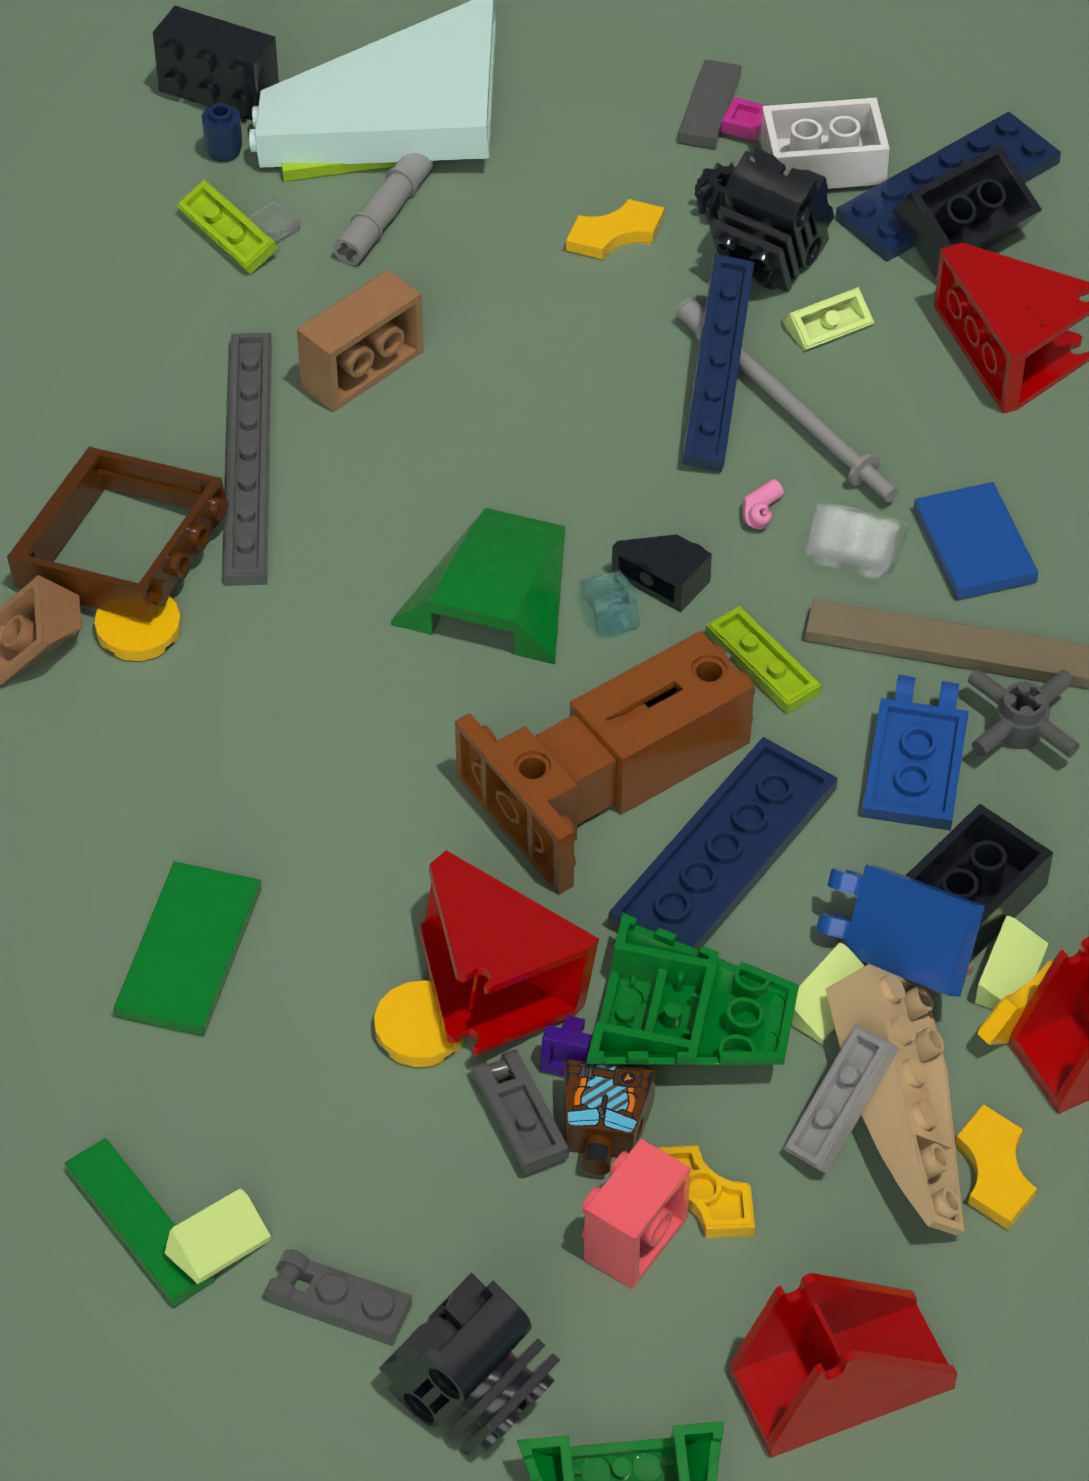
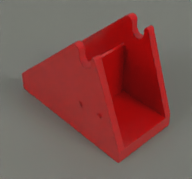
M966 243L941 248L934 308L1003 414L1020 409L1089 362V352L1074 354L1070 351L1081 346L1082 336L1068 331V329L1089 316V302L1079 299L1089 294L1088 281Z
M447 850L430 863L431 888L426 918L419 926V935L444 1037L448 1043L454 1044L463 1037L472 1036L478 1040L474 1044L472 1052L473 1055L477 1056L546 1028L547 1025L565 1020L567 1015L575 1016L585 1006L599 938Z
M1089 937L1081 942L1078 952L1071 957H1068L1064 950L1058 952L1022 1012L1009 1039V1044L1058 1114L1089 1101Z
M809 1273L803 1276L800 1286L791 1293L785 1294L782 1286L775 1288L729 1363V1375L770 1458L955 1389L957 1372L953 1365L948 1364L917 1306V1298L913 1291L816 1273Z

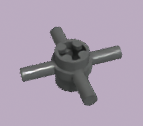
M975 669L970 674L968 683L998 705L996 712L997 723L972 743V747L978 755L985 756L1002 741L1016 749L1031 748L1039 742L1041 737L1068 758L1076 753L1079 743L1048 721L1050 714L1049 703L1073 684V678L1069 672L1061 670L1041 687L1034 683L1017 682L1010 685L1007 689L980 669Z

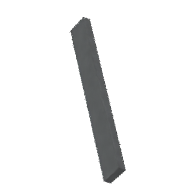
M271 333L231 334L226 500L229 501V508L225 517V586L267 585Z

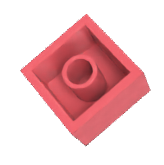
M643 1139L637 1142L630 1153L623 1151L615 1160L607 1182L602 1188L594 1187L583 1203L582 1212L585 1213V1221L581 1236L584 1238V1260L629 1288L634 1289L688 1219L691 1167Z

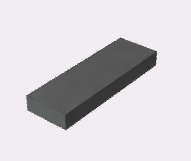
M704 60L679 131L678 143L716 149L721 135V121L733 100L741 77V65Z

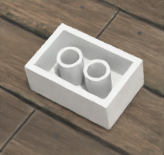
M877 97L762 106L760 135L762 151L774 155L786 166L785 176L789 174L792 168L810 170L826 177L828 189L878 185L887 180L890 148Z

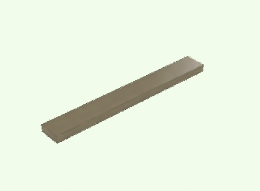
M813 599L805 641L974 670L980 669L981 671L1048 682L1061 670H1066L1073 678L1071 686L1089 689V645Z

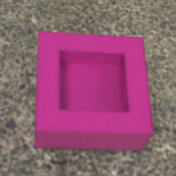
M734 97L721 121V132L757 142L761 135L762 106L768 105Z

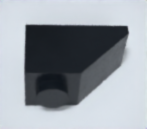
M677 534L620 540L612 546V575L680 613L710 583L712 553L706 551L701 545L692 543Z

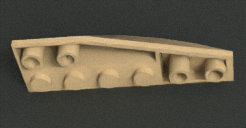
M868 964L826 988L840 1050L855 1024L900 1048L861 1115L882 1159L898 1186L926 1225L958 1236L964 1233L949 1078L943 1054L944 1042L937 1031L932 1013L934 1007L933 1000L926 987Z

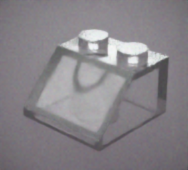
M833 502L817 503L805 553L815 555L814 563L839 569L840 563L843 562L857 566L855 573L858 575L880 579L881 573L889 574L894 571L911 522Z

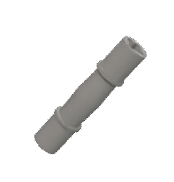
M407 154L398 161L394 168L386 173L383 184L373 193L362 211L353 215L350 224L333 245L335 255L342 262L348 265H357L373 244L380 240L383 235V229L397 215L407 198L415 195L418 186L433 168V161H430L422 154Z

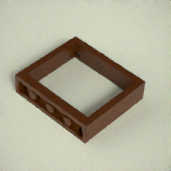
M89 446L8 554L7 559L15 588H24L39 575L78 594L81 605L150 622L158 609L166 604L169 594L178 580L186 575L190 563L199 550L206 546L209 536L217 524L225 519L229 508V501L225 497L222 478ZM105 489L191 509L139 583L52 562Z

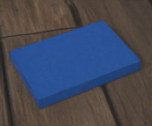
M994 482L915 499L914 511L957 600L1037 582L1039 572Z

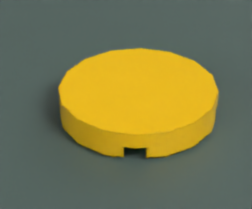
M170 596L166 604L158 609L150 622L97 609L94 621L100 646L105 650L107 648L109 651L114 652L115 657L127 661H144L162 655L166 652L167 646L172 642L175 644L179 639L182 626L177 603Z
M411 981L391 989L379 1001L374 1014L376 1041L380 1047L382 1045L383 1049L389 1052L390 1058L400 1064L412 1067L435 1066L444 1062L445 1057L453 1052L455 1055L463 1047L466 1037H463L454 1044L448 1043L445 1040L431 981Z

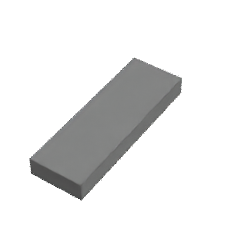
M855 1024L783 1149L827 1174L900 1048Z

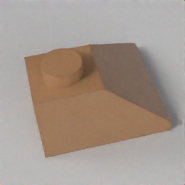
M38 575L0 607V686L52 653L66 640L77 634L82 628L78 594Z

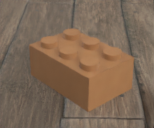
M388 269L376 278L367 281L362 287L344 299L335 302L333 306L318 316L306 321L297 329L301 387L332 412H335L423 353L421 293Z

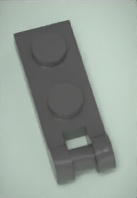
M516 1049L501 1054V1060L491 1064L482 1061L470 1067L474 1083L478 1091L482 1092L524 1175L569 1158V1147ZM509 1078L510 1081L498 1085L497 1081Z
M287 1249L284 1251L278 1263L280 1272L277 1278L270 1279L264 1291V1296L269 1302L390 1346L394 1345L411 1309L412 1295L311 1261L306 1255L297 1250ZM297 1280L309 1283L306 1292L294 1287Z

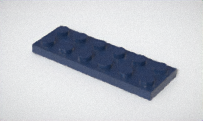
M1008 111L837 207L836 220L888 262L914 247L892 212L911 191L999 144L1025 183L1059 164L1061 151Z
M762 737L609 911L608 923L619 929L622 913L637 918V925L654 932L658 928H662L676 934V941L700 950L702 945L706 943L837 789L838 778Z

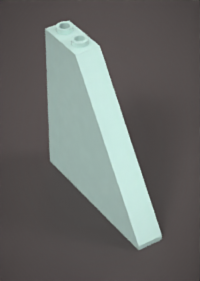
M471 0L261 90L259 106H253L252 110L254 129H250L249 132L251 152H257L259 167H282L281 163L362 164L398 162L403 156L411 153L422 154L430 161L489 158L496 42L494 0Z

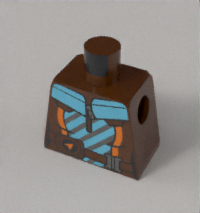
M565 1059L564 1108L566 1144L570 1152L583 1153L581 1167L585 1172L592 1175H605L610 1172L612 1157L618 1158L623 1151L630 1153L641 1139L654 1103L656 1070L608 1064H586L587 1062Z

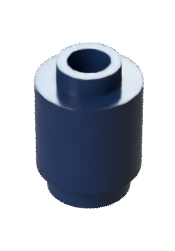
M217 103L205 109L202 113V127L206 151L212 159L219 162H228L235 159L243 145L239 111L234 106L225 103Z

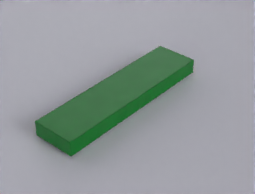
M106 1137L65 1162L67 1173L173 1308L215 1282L214 1275L197 1284L165 1254L169 1232L176 1225Z

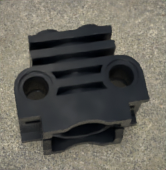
M756 148L754 153L745 151L738 162L725 189L727 208L720 206L717 211L719 221L712 219L709 226L719 255L754 262L752 277L756 278L759 284L768 289L774 290L779 288L789 293L792 288L790 278L797 280L800 275L799 267L805 270L809 269L829 240L827 228L835 216L833 207L829 205L827 199L828 185L826 177L810 170L792 168L789 174L785 176L786 166L774 155Z
M471 1272L428 1317L427 1323L420 1325L379 1369L393 1382L388 1390L415 1417L428 1426L437 1427L458 1408L463 1414L446 1431L445 1435L452 1441L473 1423L477 1430L459 1448L465 1455H468L479 1444L485 1450H488L498 1438H502L521 1418L520 1414L534 1399L537 1400L555 1381L548 1373L560 1359L552 1353L538 1367L530 1371L526 1366L546 1345L538 1338L516 1357L511 1351L531 1331L530 1319L522 1308L494 1280L486 1287Z

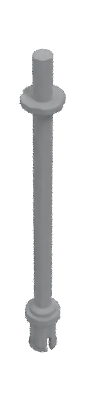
M690 297L682 301L677 307L676 315L678 316L676 317L696 333V339L700 342L705 309L695 298ZM741 348L739 368L851 469L848 474V480L853 486H862L867 483L886 502H891L896 498L899 490L877 471L880 466L879 457L875 454H866L864 456L858 454Z

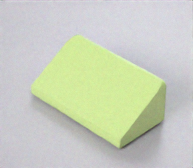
M859 287L791 312L782 320L786 330L803 351L869 327L875 323Z
M1007 915L979 981L975 1004L994 1010L1005 995L1014 993L1027 984L1038 973L1049 943L1017 919Z
M838 943L798 989L792 1025L820 1044H823L835 1031L826 988L865 966L843 943Z
M240 1188L174 1226L169 1232L165 1254L199 1284L269 1242L271 1235L249 1196Z

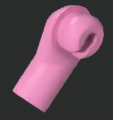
M769 480L744 497L742 502L743 519L749 527L763 529L771 521L772 511L769 512V505L784 495L783 487L777 480Z

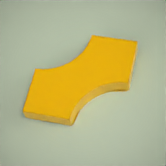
M628 199L621 208L606 215H578L566 239V251L604 260L611 251L620 246L632 243L651 244L665 218V207Z
M1048 961L1019 990L1003 997L978 1030L977 1034L986 1043L994 1045L1007 1044L1009 1042L1011 1032L1053 961Z
M983 1104L956 1136L955 1145L970 1161L975 1173L976 1185L969 1195L968 1204L1009 1230L1035 1199L1037 1188L1025 1178L1016 1160V1150L1021 1142L1024 1130Z
M698 1145L657 1147L691 1167L688 1209L700 1221L705 1238L755 1235L751 1185L727 1180L712 1171L704 1162Z

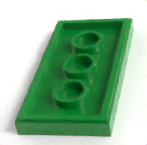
M173 861L113 1007L115 1017L204 1037L262 890L261 880Z

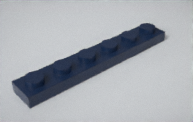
M719 254L714 255L681 464L722 472L726 457L754 262Z

